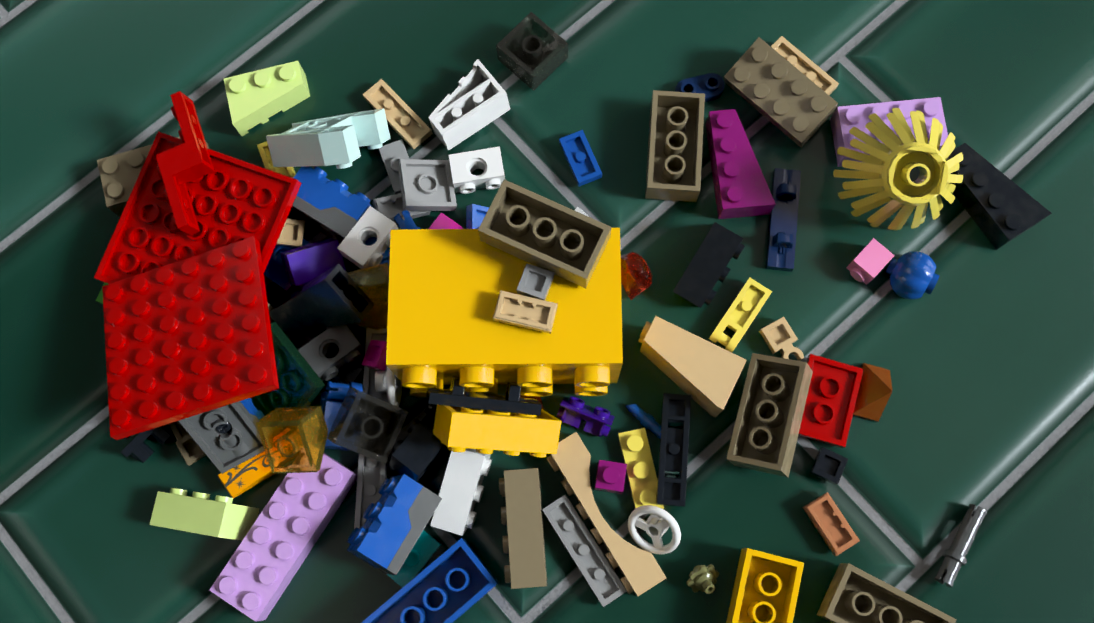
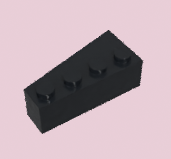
M966 143L954 149L946 160L948 161L962 152L963 160L959 162V170L951 174L963 175L962 183H952L956 185L953 194L996 250L1052 214Z

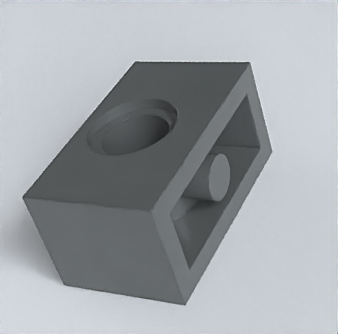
M340 325L328 328L297 350V353L312 374L322 382L323 380L328 381L334 378L339 373L338 369L348 363L350 365L360 359L361 353L365 349L347 325ZM331 348H339L336 357L327 358V353Z

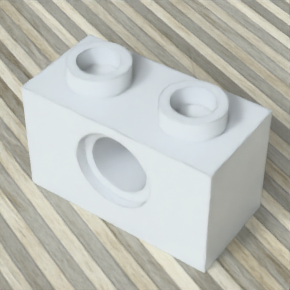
M500 146L449 155L452 180L456 193L469 194L481 188L488 190L500 188L505 179ZM475 169L484 170L481 175L476 176L472 174Z
M370 206L337 249L343 257L366 273H369L372 268L375 269L383 259L382 254L388 247L390 248V231L399 229L395 222ZM368 238H377L375 244L371 246L365 245Z

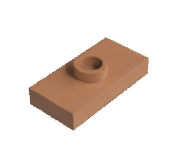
M828 492L803 507L834 556H838L860 541Z

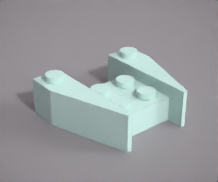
M384 108L292 123L293 128L281 134L266 136L273 167L336 165V169L352 166V162L361 157L359 147L367 146L368 150L383 147L382 143L391 139Z

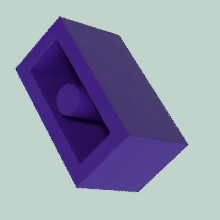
M328 238L281 252L280 255L288 282L295 286L298 285L299 288L337 264H340L346 270L342 254L337 249L339 246L338 240Z

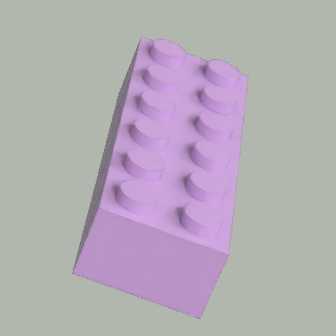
M307 443L210 588V591L255 622L266 620L357 481L358 474Z

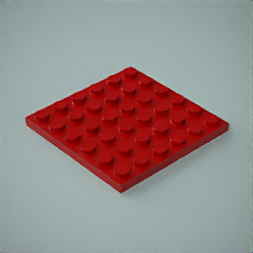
M158 131L94 278L111 284L253 236L259 240L263 272H265L302 183L297 179L208 149L215 171L186 183L200 228V232L190 236L173 225L171 220L173 212L163 193L166 190L164 182L156 170L158 163L155 155L181 145L183 142L179 138Z
M255 236L102 286L111 438L115 440L123 439L279 389L260 243Z

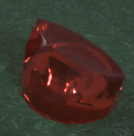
M635 252L621 255V282L630 300L637 297L652 284V275L648 264Z

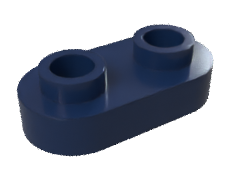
M708 73L681 80L676 85L675 92H685L684 89L689 88L692 91L691 93H704L705 102L718 99L722 95L725 84L720 75ZM713 82L716 84V86L711 87L708 85V83Z

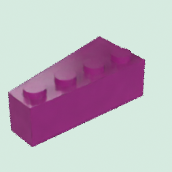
M736 110L709 111L705 125L718 219L770 215L776 204Z

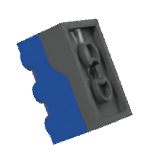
M310 166L301 167L293 177L302 184L290 212L329 238L337 239L338 243L341 244L371 206V200L360 192L351 194L347 191L349 187L339 179L330 181L326 178L327 173L317 166H313V168Z
M251 398L179 420L180 424L222 474L271 448L270 422L261 410L256 409Z
M405 474L392 477L390 480L387 478L378 490L381 498L375 504L371 503L363 514L366 522L360 529L356 527L347 540L350 544L347 549L348 552L384 574L397 575L442 500L441 497Z

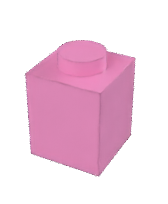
M873 238L846 268L854 279L867 285L895 255Z

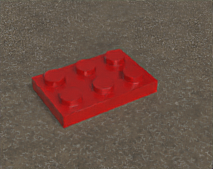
M810 354L807 358V364L813 373L798 436L845 448L863 369Z

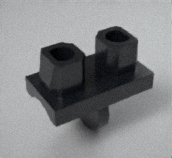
M166 424L138 433L121 453L125 457L131 455L144 463L155 452L144 441L152 435L158 442L163 444L173 432Z

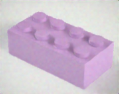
M941 97L837 107L830 118L838 167L842 166L843 160L862 162L837 154L839 147L867 154L850 145L852 139L862 141L849 133L852 127L858 128L881 142L865 127L867 123L872 122L868 117L870 114H877L897 135L886 116L888 113H893L892 108H900L913 135L914 130L910 112H916V110L923 112L928 142L932 118L939 120L943 125L940 150L948 137Z

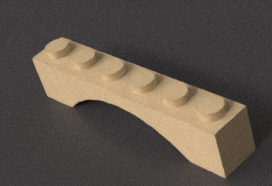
M577 432L558 442L557 454H550L546 459L554 472L560 470L565 478L561 481L564 489L569 496L574 494L579 501L576 508L583 520L589 518L594 528L590 531L597 543L601 544L603 542L609 552L605 556L613 569L619 567L624 577L620 581L628 594L634 592L638 597L665 580L667 577L652 553L639 549L625 541L611 529L602 517L594 501L590 486L589 468L591 455Z

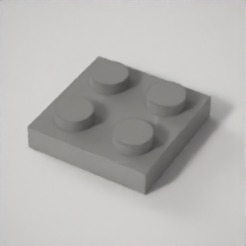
M399 160L398 170L404 211H454L456 209L457 203L449 160Z

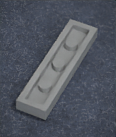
M566 494L542 509L603 607L627 592Z

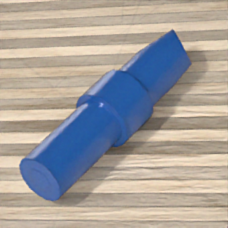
M637 404L625 405L646 429L652 431L660 439L661 425L655 421L656 419L652 415L647 414Z

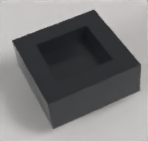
M821 447L810 473L837 485L848 458Z

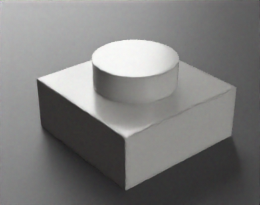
M527 263L518 284L517 293L527 297L546 300L555 276L554 272Z

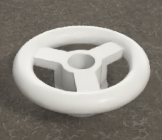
M388 367L387 371H376V393L387 392L390 407L392 409L398 408L402 396V382Z
M652 505L640 506L633 510L628 518L629 533L635 543L642 549L654 554H667L678 547L681 540L679 525L673 516L662 508ZM650 514L647 521L639 518V516ZM636 527L646 531L652 538L653 544L644 540ZM670 527L672 530V540L669 544L663 545L661 537Z

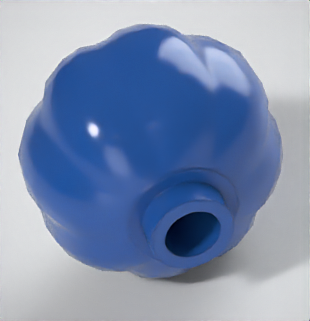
M918 251L907 252L898 260L892 258L886 270V273L890 274L892 290L898 296L909 300L921 298L924 292L931 294L940 276L934 273L937 266L929 255Z

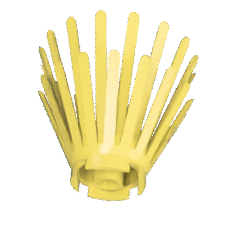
M892 108L893 113L886 115L897 135L877 114H870L868 117L872 122L867 123L865 127L881 142L858 128L852 127L849 133L862 141L852 139L850 145L867 154L839 147L837 154L862 162L843 160L842 167L855 170L833 171L834 177L868 180L843 182L842 187L847 191L839 192V198L847 199L873 194L851 203L852 208L855 209L851 211L854 217L887 203L867 218V221L871 223L870 226L875 228L899 209L900 211L892 220L888 229L900 230L914 209L915 213L911 229L917 228L925 221L928 203L930 204L932 219H937L940 216L939 211L943 208L940 195L952 204L955 200V196L952 193L956 187L952 183H962L963 175L951 174L959 170V162L963 160L962 152L946 161L956 147L954 134L952 132L949 133L939 150L943 125L936 118H932L928 142L924 113L919 110L910 112L914 135L900 108ZM914 167H918L920 175L917 180L911 181L910 171Z

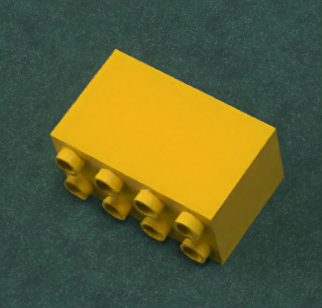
M611 228L610 239L586 289L557 275L554 276L545 300L558 304L551 334L493 321L500 290L519 294L517 293V287L528 262L480 241L478 229L391 230L387 367L402 382L403 387L410 388V395L415 397H426L427 388L443 389V384H451L452 376H460L459 385L465 387L466 392L498 395V384L514 382L521 387L520 395L529 397L552 395L553 384H575V395L578 396L607 395L610 383L618 382L623 364L620 228Z

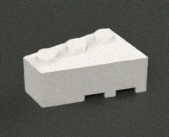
M479 59L473 64L474 68L470 73L459 80V86L451 95L448 94L428 117L434 133L448 151L511 109L505 90Z
M466 448L465 452L451 451L439 497L442 500L434 511L430 526L463 536L467 528L472 529L477 512H473L475 503L480 502L484 486L481 484L484 476L488 475L492 462L490 460L491 454L478 453L476 449Z

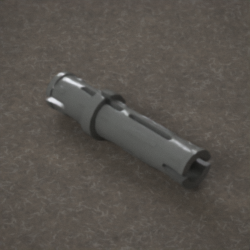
M969 504L949 550L946 549L943 553L944 561L934 578L942 585L946 583V586L950 588L953 587L961 566L966 565L967 559L965 557L984 517L987 515L985 509L979 506L975 509L976 505Z

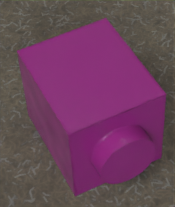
M599 460L594 490L622 494L627 464Z

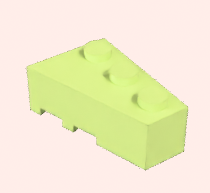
M299 61L224 78L232 124L241 136L249 133L247 130L259 123L264 124L268 122V118L281 110L285 112L310 97L306 75Z
M171 488L170 493L157 492L149 525L219 538L243 540L257 520L259 508L232 504L233 498L216 495L215 501L209 500L210 494L194 491L192 497L187 496V490Z

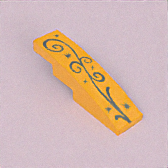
M314 411L271 438V448L223 474H218L219 479L230 496L234 499L281 471L284 465L299 457L307 443L312 446L315 445L319 413Z

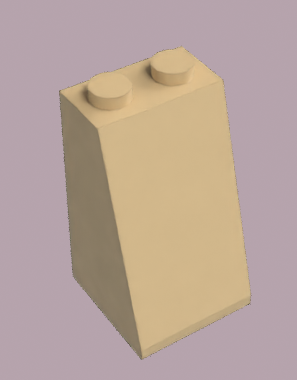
M655 316L652 323L646 322L638 342L642 343L640 352L715 418L724 410L747 361Z

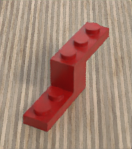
M179 91L170 95L173 102L171 110L179 122L181 129L178 133L183 144L155 155L158 163L156 170L164 182L166 190L163 193L173 212L171 214L173 225L178 230L191 236L200 232V228L186 183L212 173L215 170L194 103Z

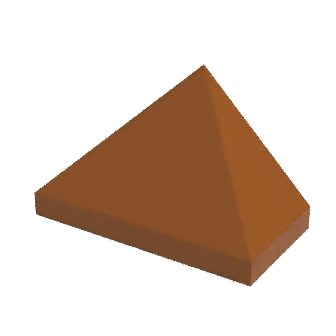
M862 363L863 374L853 416L879 422L892 394L890 370Z

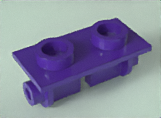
M564 397L560 406L565 408L560 407L556 416L561 419V422L579 428L581 420H585L587 422L583 431L600 438L601 436H608L611 427L607 425L611 426L615 416L610 415L609 410L599 406L593 408L585 405V401L578 397Z

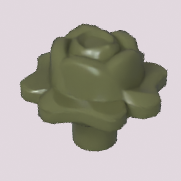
M712 564L708 566L697 565L690 572V579L687 581V585L692 588L693 592L700 590L706 594H711L715 591L714 585L717 583L716 578L719 576V572L715 570Z

